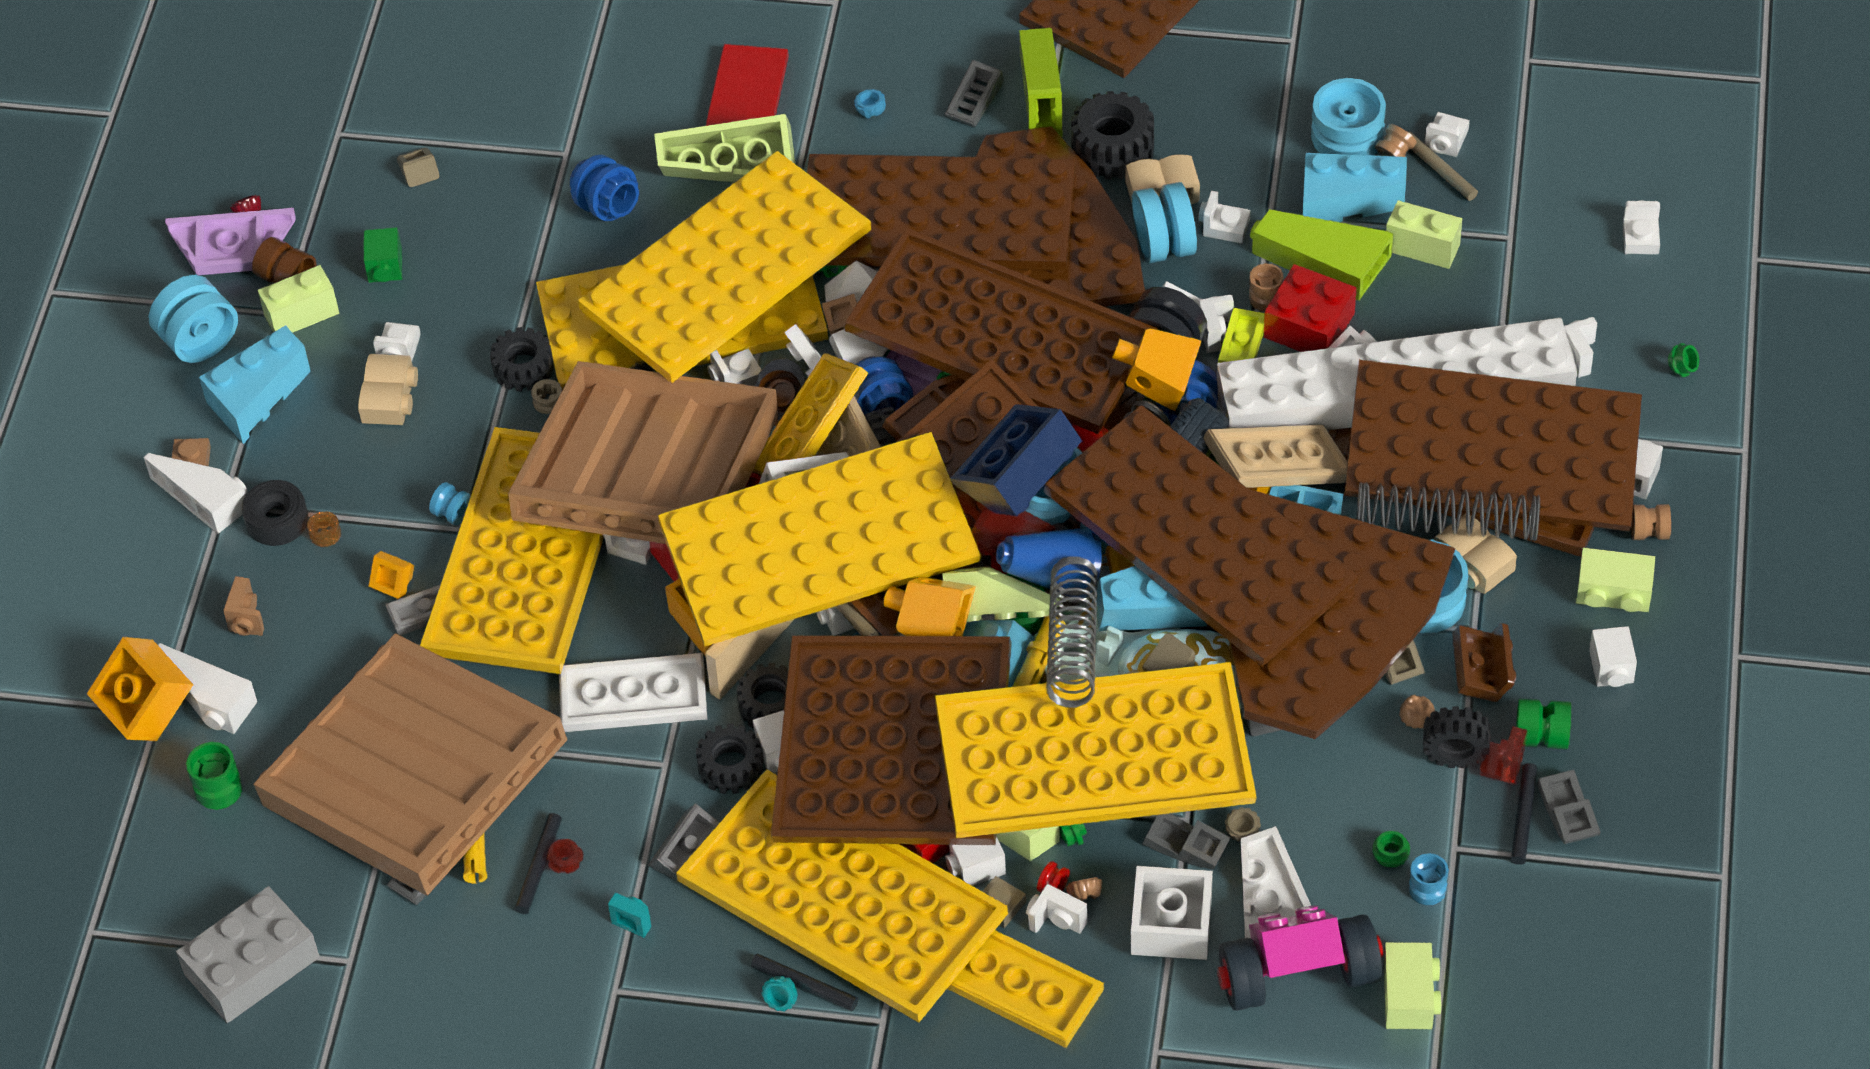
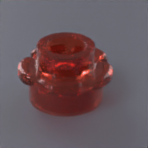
M570 839L555 841L547 853V860L550 861L548 863L549 868L556 873L570 874L575 872L580 866L579 863L584 858L582 849ZM563 857H569L567 860H562Z

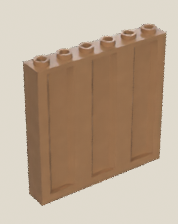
M578 361L508 493L512 520L666 544L658 522V515L745 489L778 418L776 389L681 376L671 383L658 372Z
M395 633L386 644L378 649L373 658L362 669L357 671L353 679L341 692L332 698L325 709L309 722L306 729L292 744L284 749L277 760L261 773L254 786L262 805L267 809L428 896L568 739L560 717Z

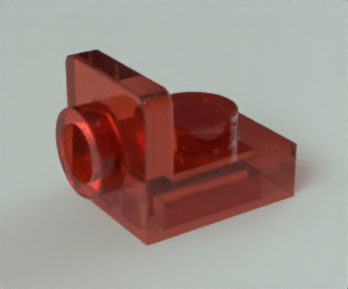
M1513 726L1509 740L1502 739L1500 744L1490 742L1489 755H1486V759L1482 761L1480 775L1515 784L1524 757L1527 730Z

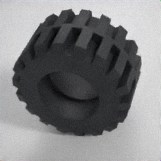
M1106 91L1104 95L1100 93L1093 94V99H1084L1082 106H1077L1074 110V116L1071 118V147L1097 178L1100 175L1112 180V177L1126 178V165L1140 159H1152L1153 113L1149 111V106L1145 102L1140 103L1139 97L1135 95L1129 97L1126 92L1121 91L1120 94H1114V91Z

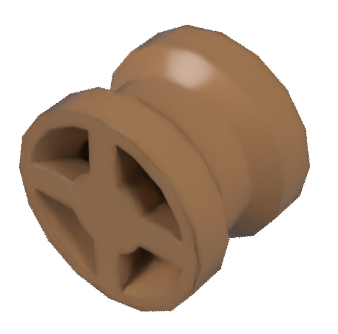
M1389 124L1386 128V136L1383 140H1378L1375 149L1382 156L1406 157L1405 154L1408 149H1413L1417 141L1404 129L1394 124Z

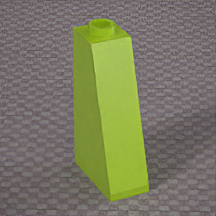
M1052 28L1019 30L1020 58L1028 128L1035 129L1052 126L1063 137L1062 91Z
M1269 209L1262 220H1257L1254 223L1250 232V238L1253 239L1252 254L1288 270H1291L1295 264L1356 287V300L1358 301L1392 256L1393 233L1276 210Z

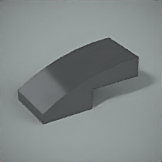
M1574 770L1538 779L1537 786L1544 805L1564 844L1600 835L1601 832L1589 799H1584Z
M1169 813L1157 815L1142 844L1179 861L1214 870L1230 837L1199 820L1192 826Z

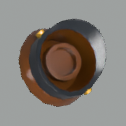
M786 358L774 359L766 364L759 373L755 385L756 387L776 389L778 418L774 426H777L807 380L801 368L794 361Z

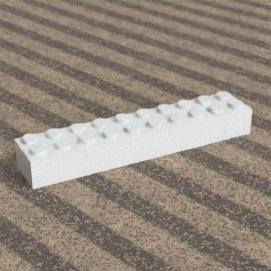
M1562 318L1217 363L1218 399L1221 412L1228 418L1229 426L1227 429L1324 425L1326 430L1350 428L1352 425L1359 359L1571 386L1576 385L1577 377L1576 365Z

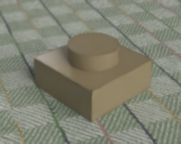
M997 876L982 891L1007 905L1008 915L999 924L1003 928L1008 925L1026 903L1025 893Z

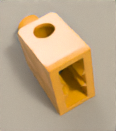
M1146 329L1139 345L1119 339L1112 358L1131 365L1126 379V384L1130 388L1170 410L1176 411L1185 392L1201 341L1155 329Z
M919 577L909 581L906 590L890 586L884 597V607L900 612L896 629L905 636H963L976 586Z

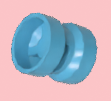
M1431 853L1422 854L1412 862L1409 893L1413 900L1419 904L1435 905L1445 897L1449 869L1448 864L1440 856Z

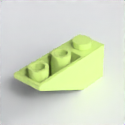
M991 567L955 569L942 574L944 581L976 586L967 622L982 620L983 614H994V620L1016 618L1015 612H1028L1029 618L1049 616L1050 594Z

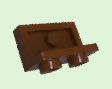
M1500 623L1491 633L1459 625L1452 632L1458 693L1498 702L1514 686L1516 680V671L1513 669L1511 653L1513 643L1510 639L1508 624Z

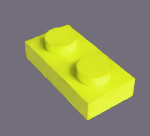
M1233 308L1218 363L1257 358L1264 333V313Z

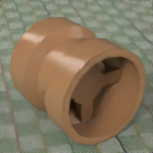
M1267 263L1259 264L1250 272L1249 301L1255 309L1265 311L1283 283L1284 275L1278 266Z
M1643 504L1633 505L1632 539L1645 540L1648 536H1655L1658 540H1669L1671 536V511L1669 504H1657L1654 508H1646Z

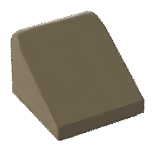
M426 147L397 157V162L409 187L436 180L440 176L434 155Z
M1167 632L1150 654L1142 669L1148 672L1195 666V652Z
M1412 640L1385 673L1390 685L1425 673L1414 640Z

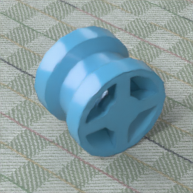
M447 482L442 483L432 495L429 505L430 513L437 517L445 516L449 523L455 526L459 525L463 521L471 494L465 491L458 492L453 485Z

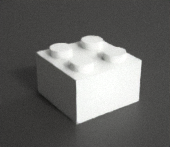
M1147 866L1136 867L1131 924V955L1207 960L1213 871Z

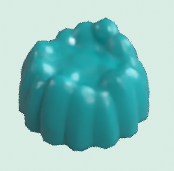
M771 977L762 986L763 992L761 994L764 997L765 1003L776 1011L785 1012L787 1009H791L797 1000L798 994L795 984L789 977Z

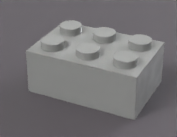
M269 886L176 951L184 975L227 1024L320 958L313 934Z

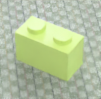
M1398 200L1386 227V231L1393 233L1392 253L1450 269L1460 246L1462 218Z
M321 265L258 290L264 316L273 332L286 325L293 333L339 314L333 286Z
M1583 548L1576 604H1585L1591 607L1618 608L1629 612H1649L1655 556Z
M1385 942L1384 988L1386 1029H1432L1434 1014H1441V991H1434L1433 981H1439L1440 960L1439 958H1432V943Z

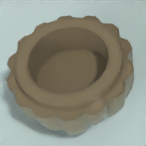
M1240 807L1233 809L1225 820L1227 833L1233 840L1238 842L1243 837L1258 833L1261 828L1260 817L1250 808Z

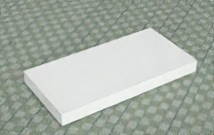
M703 653L564 665L561 674H559L560 713L565 732L707 720Z

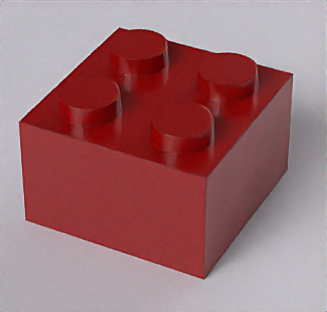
M1294 264L1264 312V338L1300 352L1328 349L1345 331L1355 314L1356 287Z

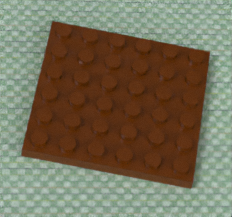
M792 636L771 828L773 842L996 845L997 834L956 838L935 696L1007 688L1009 685L1012 647L1010 636Z

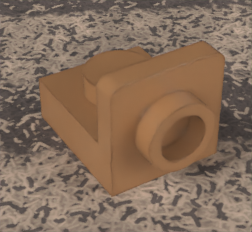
M235 576L223 611L230 632H235L242 636L250 634L262 636L265 628L261 612L255 610L257 595L252 591L249 578Z

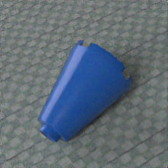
M1088 528L1007 536L1004 542L998 545L996 560L1001 565L1003 572L1050 589L1051 570L1054 564L1067 557H1081L1089 560L1097 569L1099 578L1102 546L1100 540H1094L1093 535L1095 533ZM1070 564L1061 568L1055 576L1056 578L1059 574L1069 570H1081L1093 577L1094 574L1091 569L1084 565ZM1069 573L1062 576L1057 583L1059 584L1068 579H1081L1089 583L1092 580L1081 573ZM1068 582L1061 587L1064 589H1085L1088 585L1081 582ZM1063 594V595L1068 596V597H1081V598H1086V597L1089 596V595H1087V594H1083V595H1080V596H1069V595Z

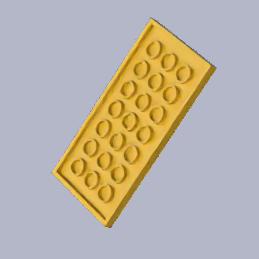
M776 151L578 300L579 309L668 381L673 383L871 230V221L780 152Z
M624 265L536 282L547 336L551 345L556 377L562 387V391L578 361L630 368L636 362L643 361L583 313L578 305L580 298ZM813 275L718 347L717 351L721 358H726L748 348L752 355L787 348L786 345L791 341L785 332L795 324L812 343L828 340V330ZM710 354L695 366L711 363Z
M494 427L420 644L421 647L443 658L561 674L604 538L603 534L512 520L508 493L540 434L538 432Z
M932 432L658 515V522L704 647L888 590L890 586L899 587L919 577L928 578L980 562L979 550Z
M1231 662L1095 677V693L1092 699L1085 705L1076 708H1066L1050 700L1046 693V683L935 696L956 838L1254 804L1257 797ZM1084 679L1069 680V681H1071V682H1077V681H1081V680H1084ZM1088 681L1077 685L1054 682L1057 686L1067 691L1082 690L1089 685ZM1050 685L1055 694L1066 700L1075 701L1083 699L1091 691L1090 688L1082 693L1068 694Z
M766 769L676 872L678 882L919 1023L1008 915L1007 905L899 844L773 842L771 828L777 775Z

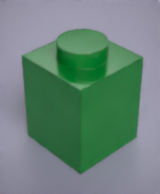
M397 227L364 230V264L369 283L402 280V246Z

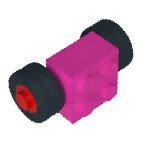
M1317 905L1295 909L1296 915L1281 917L1280 913L1259 916V923L1249 924L1251 938L1227 941L1219 945L1220 967H1217V975L1220 988L1225 990L1231 1008L1238 1011L1264 1005L1266 1000L1265 975L1273 978L1339 964L1343 977L1349 987L1381 981L1383 947L1379 935H1376L1368 915H1357L1337 920L1336 916L1326 912L1325 909H1318Z

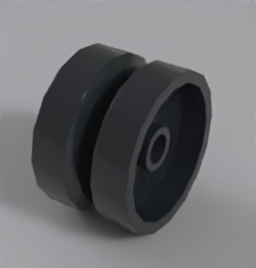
M1152 287L1145 290L1128 316L1156 327L1159 331L1200 341L1207 332V319L1198 304L1181 291L1169 287Z

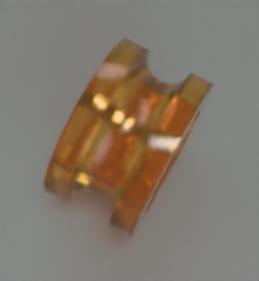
M322 511L310 517L307 528L310 539L315 545L328 547L334 545L340 539L341 528L336 515L328 511Z

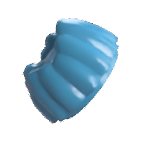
M875 89L865 90L856 95L854 100L855 108L865 118L869 119L872 116H878L885 110V96L881 91Z

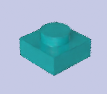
M615 892L608 903L611 923L644 938L652 927L648 906L636 897L629 896L627 898Z

